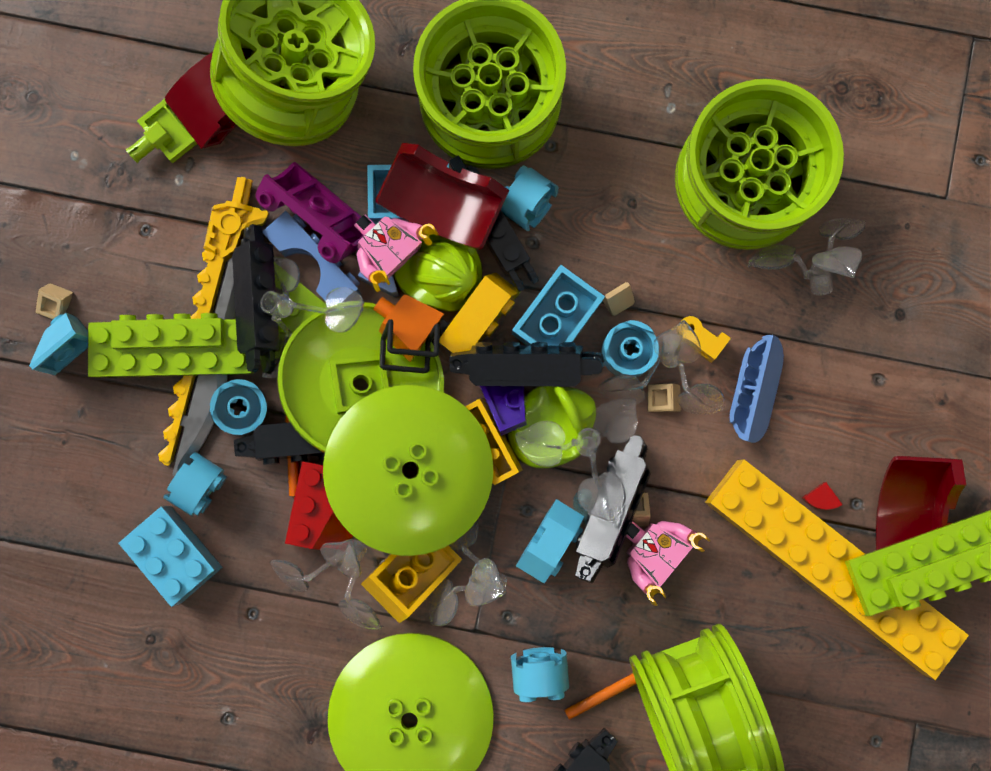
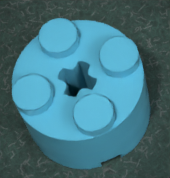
M523 165L517 171L510 187L506 186L509 193L501 210L506 217L526 231H530L529 225L533 228L536 227L550 210L552 204L549 203L551 195L556 198L559 187L533 168Z
M635 320L626 321L613 327L605 337L601 349V354H603L605 359L603 364L611 373L618 377L636 378L643 375L655 364L660 346L653 330L648 325ZM629 344L633 345L632 350L636 352L631 356L627 355V350L624 349Z
M235 379L222 384L214 392L210 401V413L215 424L224 432L233 435H243L254 431L263 422L267 412V403L262 391L254 383L242 379ZM237 400H241L242 405L246 407V411H241L239 415H235L234 409L230 408L231 403L236 404Z
M194 452L190 456L194 461L190 465L186 463L182 465L167 488L171 493L165 494L163 498L191 516L196 514L198 516L200 513H204L210 505L212 499L209 498L211 492L219 490L226 481L227 476L223 474L224 470Z
M538 647L523 650V656L517 657V653L511 656L514 693L519 695L521 702H532L537 697H548L550 700H560L565 697L564 692L570 687L567 653L565 650L561 649V654L554 652L552 647Z

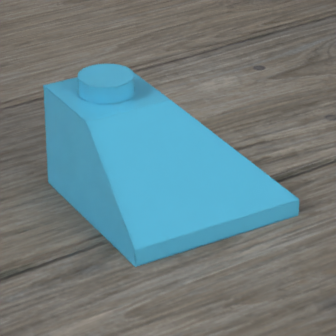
M68 313L55 317L50 323L51 326L44 331L29 365L32 370L56 375L88 348V330L76 316Z

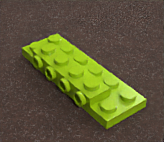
M180 313L174 314V319H164V315L148 314L146 315V320H136L135 315H119V320L88 323V377L254 374V372L247 369L245 354H240L237 350L236 319L218 318L216 313H201L200 319H191L190 314Z
M991 510L845 561L865 616H872L894 607H903L904 611L921 606L919 602L921 599L928 597L929 601H935L946 597V590L954 588L955 592L969 589L972 587L971 581L979 579L980 583L991 581Z

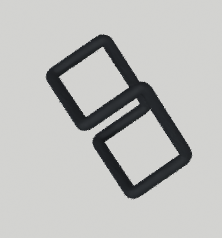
M389 319L381 336V369L428 373L430 370V357H437L439 355V324L433 326L425 342V351L393 348L394 323L392 319ZM386 338L389 353L425 357V367L385 365ZM434 338V352H431L430 345Z

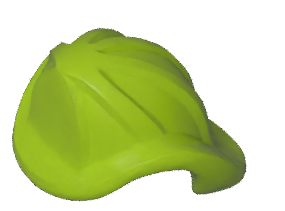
M435 234L429 236L433 242L430 246L426 245L423 239H420L422 241L420 250L393 274L397 285L406 295L432 308L448 312L460 310L482 280V267L476 249Z
M539 386L526 394L527 425L507 433L510 446L515 455L524 464L534 468L560 466L582 455L588 445L587 436L591 432L596 419V406L593 398L582 390L562 386Z

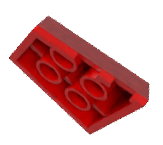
M302 461L285 544L344 553L353 535L341 524L330 506L324 486L323 465Z

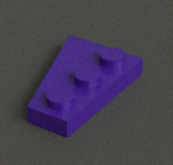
M480 386L501 436L527 425L524 386Z

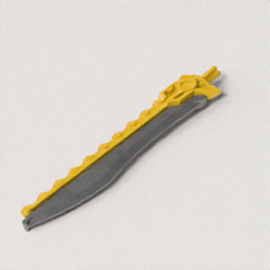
M237 177L232 201H226L212 207L203 247L205 251L202 252L203 261H206L208 264L197 275L198 283H201L203 287L192 297L193 304L198 307V310L191 316V319H200L201 313H213L224 267L228 260L215 313L218 314V318L235 319L232 255L234 249L241 245L244 229L251 224L264 225L269 216L267 210L261 211L259 208L248 205L253 180ZM196 375L183 376L173 386L174 394L179 398L178 401L168 408L169 417H172L174 421L163 431L164 439H167L169 444L158 454L159 462L170 466L174 460L183 426L184 431L172 473L173 476L176 475L184 463L187 465L191 464L193 459L190 456L194 452L198 453L215 423L210 413V401L217 388L227 382L228 375H198L188 416H185Z

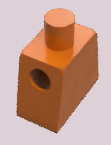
M403 295L396 305L382 296L373 309L385 318L379 329L381 334H383L388 320H393V346L397 349L420 350L433 326L438 324L444 315L442 312L408 295ZM403 355L410 362L414 358L412 355Z

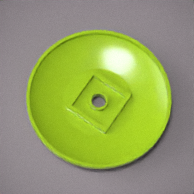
M348 302L318 311L306 319L293 332L282 352L277 381L283 410L294 429L302 438L324 453L329 438L339 420L353 405L364 397L385 388L401 385L424 386L444 393V375L439 356L430 357V370L428 373L381 369L380 343L382 334L379 332V329L385 318L373 310L376 305L374 303ZM386 339L385 365L425 367V357L414 356L410 362L403 355L389 353ZM431 342L430 351L434 352V345ZM425 343L420 348V351H425ZM357 378L364 379L368 384V388L363 391L357 390L353 386V381Z
M418 385L393 386L364 397L353 405L339 420L329 438L323 462L324 486L328 501L336 517L347 531L359 541L373 549L388 554L400 556L423 555L452 544L462 537L478 520L485 508L492 488L493 458L490 444L480 423L458 400L429 387ZM414 462L417 465L418 473L414 478L408 479L403 475L402 467L405 463Z
M421 633L396 634L377 640L365 647L350 660L341 672L329 701V737L334 753L345 771H476L484 759L491 741L494 715L493 703L488 685L481 671L461 649L446 640ZM406 713H413L416 715L418 723L414 727H406L402 722V716Z

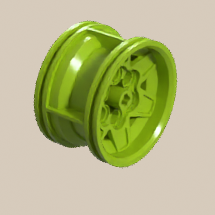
M223 0L218 20V39L214 46L210 66L211 85L219 105L237 126L252 136L266 142L284 146H304L330 137L344 125L350 116L357 99L359 86L364 81L371 66L375 52V35L370 17L359 0ZM242 48L250 50L251 57L249 59H245ZM327 78L334 81L333 84L324 89L323 83L326 82Z
M459 0L444 8L430 21L418 41L413 63L414 81L421 114L429 135L437 146L451 158L459 155L465 165H472L482 169H499L516 165L533 156L544 146L551 137L559 119L566 77V58L556 30L543 14L521 0ZM487 42L502 43L508 46L494 53ZM460 53L462 64L456 65L453 69H446L450 61ZM482 56L485 57L487 60L486 62L479 64L474 62V59L476 57ZM509 60L514 65L507 68L503 67L501 62ZM531 65L534 66L540 83L529 79L525 75ZM460 77H467L470 79V81L467 84H459L458 82H456ZM518 84L524 89L521 92H514L510 88ZM443 100L456 104L452 113L448 111ZM471 101H476L480 104L476 109H469L466 105ZM497 105H503L507 110L504 113H496L493 108ZM519 113H529L522 121H520ZM482 127H486L488 131H482L480 129Z
M755 79L727 88L713 98L701 112L677 160L675 189L685 216L705 237L729 248L743 250L760 249L783 241L828 202L839 183L844 162L843 142L839 128L823 103L813 94L795 84L776 79ZM749 123L745 133L734 132L729 129L738 124ZM778 131L785 135L794 146L787 144L780 146L778 144ZM757 137L765 138L768 146L760 145ZM730 144H738L742 152H734ZM707 152L716 161V163L706 167ZM777 156L784 157L788 165L780 164ZM723 170H732L735 174V178H727L724 175ZM802 176L801 187L798 195H796L791 186V179ZM770 182H777L781 187V191H774L770 186ZM743 189H751L754 192L755 197H746L743 192ZM720 197L726 198V203H724L720 199ZM761 208L770 213L768 215H758Z
M713 625L712 631L705 628L700 631V637L653 655L646 650L641 653L642 659L640 660L636 655L629 657L641 699L669 771H785L778 741L760 693L738 647L723 625Z

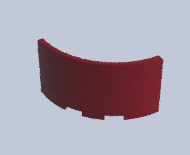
M242 48L245 59H249L251 57L250 50ZM213 52L202 58L182 75L165 96L166 103L201 149L221 144L226 136L237 126L225 114L212 89L210 66Z
M402 143L376 197V203L411 223L420 225L432 224L440 237L481 250L485 245L509 190L492 177L480 175L463 168L461 173L448 168L449 162L432 154L418 144Z
M895 456L892 458L884 475L879 494L876 516V550L952 524V522H947L949 509L956 508L959 496L966 486L962 459Z

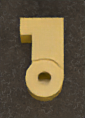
M694 316L685 317L676 328L677 337L710 363L717 358L731 339L723 332L716 337L705 329L701 321Z

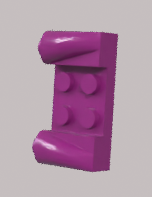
M293 162L285 171L273 178L268 174L264 175L256 191L258 203L264 209L271 212L286 205L294 214L306 221L313 230L319 232L322 237L318 243V251L325 260L337 263L358 250V241L364 235L354 225L361 216L299 164Z

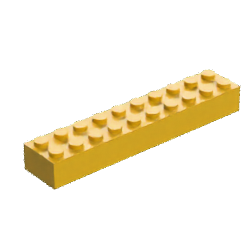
M745 459L735 462L704 502L922 675L936 680L969 636L923 599L919 600L921 606L904 611L903 607H894L872 616H865L845 561L865 553Z

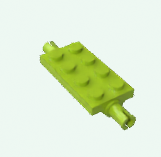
M163 99L137 120L145 130L143 132L144 136L125 150L136 163H139L152 150L160 148L166 157L174 163L197 145V143L166 103L165 99Z

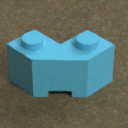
M556 499L542 520L537 532L525 548L516 567L542 583H545L550 575L555 577L563 565L560 559L571 541L576 543L578 536L583 531L580 524L584 516Z

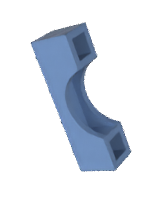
M284 211L263 230V234L284 257L293 254H305L318 262L321 277L316 292L329 306L353 302L361 294L357 288L360 285L359 281L350 272L345 275L339 267L342 265L340 261L331 263L320 255L318 251L320 239L314 233L309 236L303 230L307 225L298 215L295 214L291 217L287 211Z

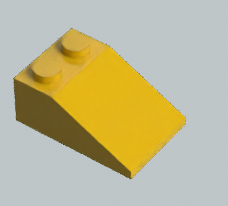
M449 545L435 552L423 555L400 556L390 554L361 585L398 623H401L421 605L462 559Z

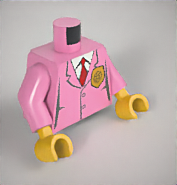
M363 215L354 225L364 235L358 241L359 250L356 254L360 272L373 284L375 291L379 292L378 284L386 282L390 285L389 278L420 250L422 244L420 239H423L425 244L430 246L433 242L429 236L432 234L438 236L439 233L432 224L420 225L399 218L390 219L387 216L375 224L368 216Z
M632 521L626 535L633 542L627 551L630 556L627 564L632 579L647 594L650 602L654 606H658L653 599L655 594L660 593L666 599V594L662 590L661 585L693 547L699 552L705 551L698 546V542L701 539H706L709 542L710 539L703 533H696L680 523L660 521L657 524L650 523L643 530Z

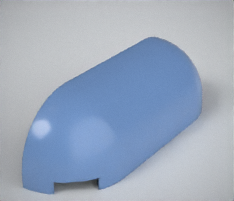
M774 335L763 336V339L754 344L752 348H747L730 410V423L733 424L738 437L751 443L758 442L767 431L783 368V347L780 340Z

